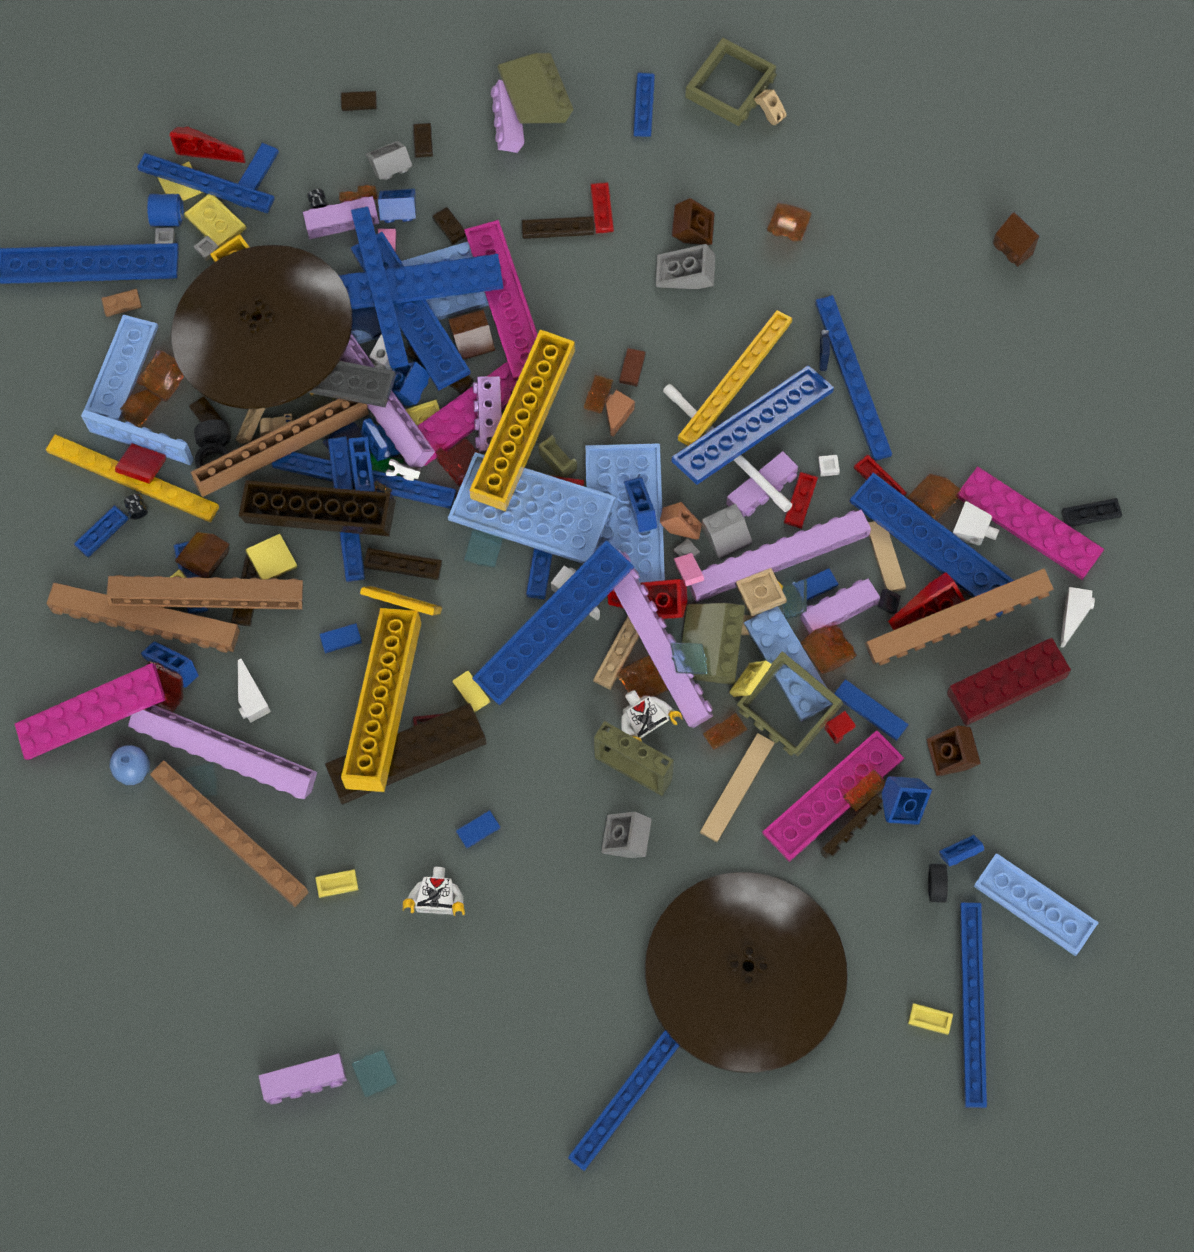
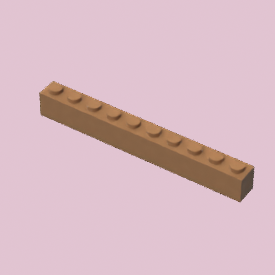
M337 399L190 472L193 481L202 497L368 415L367 404Z
M1044 568L867 641L865 646L873 664L879 663L881 666L890 662L889 658L895 655L897 658L907 655V650L914 648L917 651L926 647L925 643L932 641L934 644L944 640L943 636L946 634L954 636L961 633L960 629L965 626L970 629L978 626V621L985 619L987 622L997 618L996 614L999 612L1007 614L1014 611L1013 607L1020 604L1023 607L1031 604V599L1038 597L1039 600L1050 596L1049 592L1054 589Z
M115 575L108 576L107 600L109 606L302 609L303 580H279L277 578L240 579L237 577L231 579L219 577L182 578L180 576L143 577L140 575L125 577Z
M53 583L46 603L51 612L58 615L65 613L76 619L81 617L87 618L93 623L105 622L111 627H117L118 625L133 632L135 630L143 631L144 634L150 636L154 634L161 635L162 638L167 640L174 638L179 639L180 642L185 644L196 643L202 648L214 647L224 653L228 651L234 652L240 633L237 624L163 607L109 606L106 594Z
M164 760L150 774L160 787L294 907L309 893L304 885Z

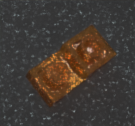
M364 185L358 186L357 192H340V203L371 196L375 200L377 199L376 186Z
M595 375L584 409L602 414L613 380Z
M735 713L722 723L714 725L704 732L703 735L713 750L748 729Z
M873 770L848 791L843 798L857 812L884 788L886 781Z

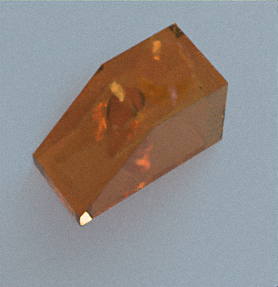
M144 390L131 395L120 410L126 420L140 427L162 400L149 390Z

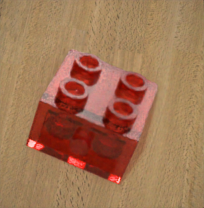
M467 439L447 452L442 448L435 451L438 463L453 481L461 487L475 452L478 453Z
M149 661L147 665L153 663L156 666L166 699L155 705L173 712L183 700V678L177 672H172L159 663Z

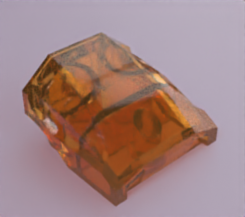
M778 203L767 231L775 236L785 235L791 241H802L812 213L788 204Z
M156 350L154 357L136 382L167 402L178 388L184 375L179 369L175 358L163 351Z
M650 655L635 661L616 674L627 693L635 690L639 698L643 696L656 697L668 691Z

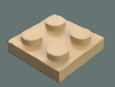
M771 568L736 581V586L751 617L787 602Z

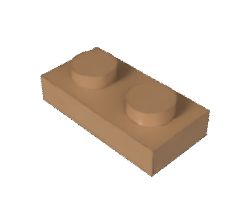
M137 289L101 298L107 317L142 308Z

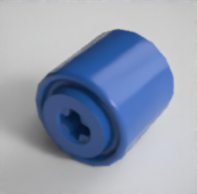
M179 194L149 195L148 219L150 226H181L184 219V204Z

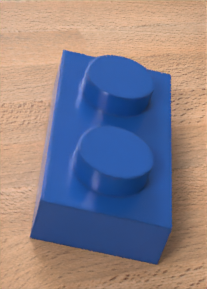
M972 835L939 851L941 858L950 867L971 856L977 855L985 849L983 843L975 835Z

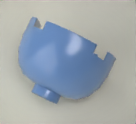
M125 745L118 748L112 754L110 770L113 777L122 784L135 785L142 782L146 774L149 773L150 761L147 754L141 748L134 745Z

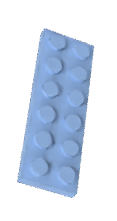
M127 315L122 316L84 410L90 412L94 410L102 416H113L118 421H121L158 330L157 323Z
M84 410L81 415L89 432L128 445L133 443L165 454L167 458L191 465L194 460L187 443L182 439L177 438L175 440L164 433L157 434L146 427L139 428L130 422L118 421L113 416L105 417L94 410H91V412Z
M778 606L744 622L749 635L765 661L767 660L772 664L783 651L826 687ZM785 664L775 674V679L801 722L833 705Z
M997 853L974 885L976 889L1074 956H1077L1099 923Z

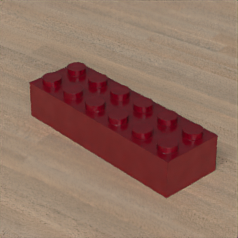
M1051 637L950 685L947 695L963 723L967 726L1067 678L1071 669Z

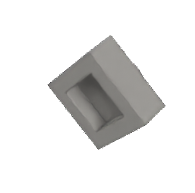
M156 228L155 244L174 243V228Z
M207 235L194 248L208 261L211 258L210 254L217 250L219 246Z
M686 539L673 549L677 557L692 553L694 558L700 555V551L689 539Z

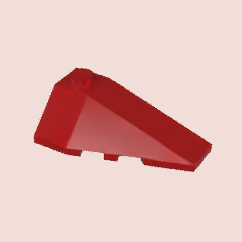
M176 127L170 132V138L176 155L245 163L246 161L242 150L196 129Z
M946 572L923 588L888 623L894 631L964 602L965 599L955 581Z
M675 579L640 583L641 585L644 584L647 588L649 600L653 601L657 606L658 611L656 613L659 618H683L688 601L687 586L683 580ZM613 589L608 594V605L624 609Z

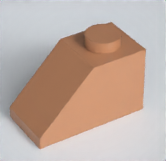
M618 390L613 395L610 394L605 401L610 435L613 437L635 410V401Z
M682 502L662 508L660 523L669 533L695 540L699 539L702 524Z

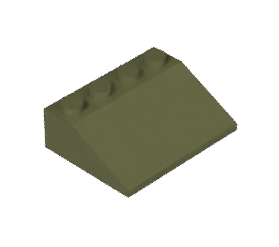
M535 53L497 66L520 124L565 123L574 109L551 53Z
M730 603L687 604L681 652L685 657L684 664L686 667H690L694 674L693 680L729 685L735 684L745 605Z

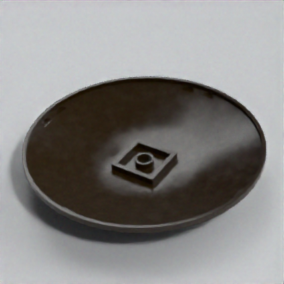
M262 245L239 250L221 258L206 268L194 279L183 294L176 308L172 324L171 341L175 360L187 381L202 395L217 403L241 409H261L285 404L305 395L318 386L339 363L349 343L352 330L351 301L338 274L326 262L312 253L283 245ZM256 315H262L260 320H253Z
M751 872L726 873L710 877L689 887L677 896L660 916L651 934L646 952L645 981L652 1008L662 1027L682 1049L693 1057L716 1068L732 1072L759 1073L772 1071L792 1064L806 1056L824 1040L834 1026L841 1012L847 990L848 976L845 951L839 934L828 915L809 895L786 881L765 874ZM750 962L753 964L754 969L751 972H747L743 969L742 964Z

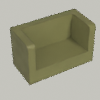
M553 435L538 445L539 455L559 477L567 478L577 470V460L575 458L571 460L555 443Z

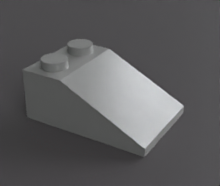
M707 244L657 255L656 287L701 289L714 286L715 254Z

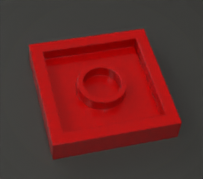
M131 443L115 466V472L150 484L166 461V455Z

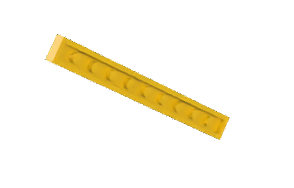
M778 310L773 314L678 435V441L689 446L706 434L790 326L792 317Z
M56 434L46 448V451L54 456L211 523L219 509L218 504L156 477L148 484L116 473L115 466L119 461Z

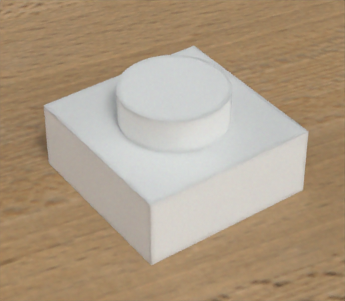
M837 455L818 457L820 476L839 475Z

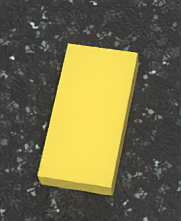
M466 671L452 682L467 704L471 703L474 712L489 704L490 700L481 687L472 679L471 673Z
M355 869L315 877L319 898L359 890Z
M913 1003L908 1024L948 1035L953 1014Z

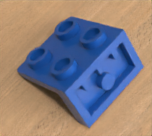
M371 418L363 421L361 435L368 437L369 448L377 462L401 454L395 448L392 440L386 435L381 425L377 426L374 424Z

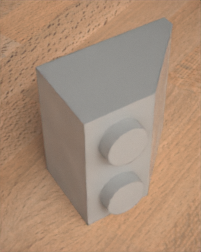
M399 141L366 153L372 169L380 180H388L393 177V174L398 172L400 174L407 172L413 166L406 147Z
M736 503L702 519L701 529L719 559L752 544L745 519Z
M637 812L607 815L601 853L627 858L646 857L652 819Z

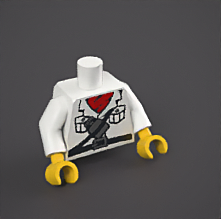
M635 690L625 695L630 705L623 709L621 729L641 742L642 737L669 721L668 717H670L674 725H677L674 717L678 716L682 719L679 711H674L666 702L654 696L639 698Z
M434 867L433 877H423V880L416 884L408 898L403 901L402 911L409 907L411 908V913H414V908H416L417 912L456 916L455 913L457 911H462V915H465L464 898L458 885L453 884L452 879L444 878L445 868Z

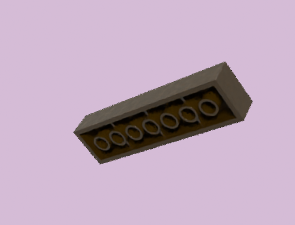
M246 480L239 517L249 524L390 537L396 500L391 493Z
M471 703L397 733L386 786L487 744ZM346 755L325 763L342 805L374 792L345 788L341 776Z

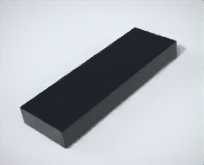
M1117 498L1062 509L1065 524L1070 527L1122 517Z

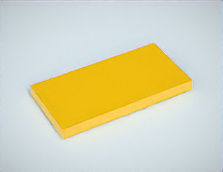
M374 586L362 587L360 591L361 595L432 616L441 614V606Z

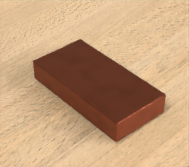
M627 349L619 383L638 386L646 352Z

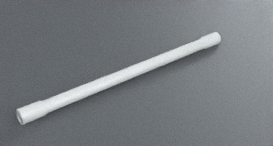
M668 384L664 388L663 392L692 419L697 410L682 397V394L672 384ZM711 426L710 429H709L706 433H708V432H710L711 430H713L714 427ZM742 455L734 459L784 512L790 510L792 503L782 493L778 492Z

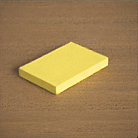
M210 194L184 213V216L205 237L208 235L219 248L246 230V226L216 196Z

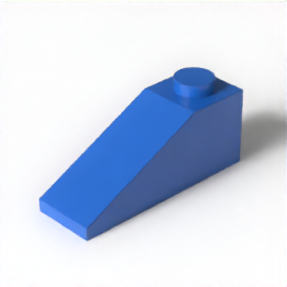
M368 437L349 438L347 445L355 490L375 492Z
M642 477L624 481L638 531L643 532L656 529L655 509Z
M155 641L141 652V655L147 661L155 664L156 668L171 681L184 688L199 676L191 659Z

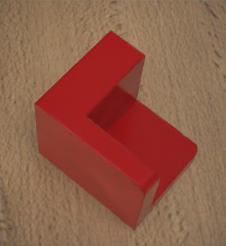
M844 711L826 723L825 731L834 743L837 744L842 741L845 734L856 727V724L847 712Z

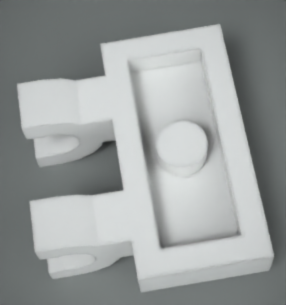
M394 459L390 460L389 464L393 465L395 470L388 469L386 472L387 476H395L397 473H400L407 480L414 481V478H419L420 468L401 464Z

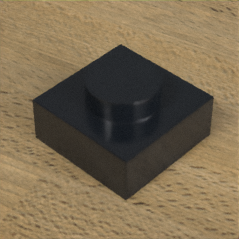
M882 589L878 608L890 614H896L901 596L889 589Z

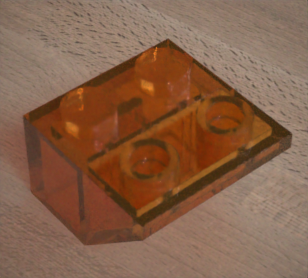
M837 625L815 629L801 642L822 674L834 671L857 656L853 646L846 640L842 630Z

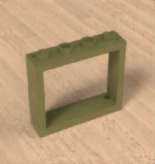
M722 38L687 85L685 98L740 126L743 120H747L750 110L752 108L755 109L757 106L754 98L764 90H767L768 85L774 82L777 76L776 66ZM725 54L764 73L739 110L700 90Z
M782 651L773 661L751 695L743 696L737 705L741 708L739 712L748 719L750 716L755 720L753 724L761 731L766 729L770 733L768 735L770 739L776 744L780 741L785 745L783 750L791 756L795 754L799 757L844 703ZM784 664L833 704L797 747L748 707Z
M606 721L603 722L594 736L595 758L663 796L672 781L674 760ZM605 746L611 748L609 752L605 751ZM663 759L669 762L667 766L661 763Z

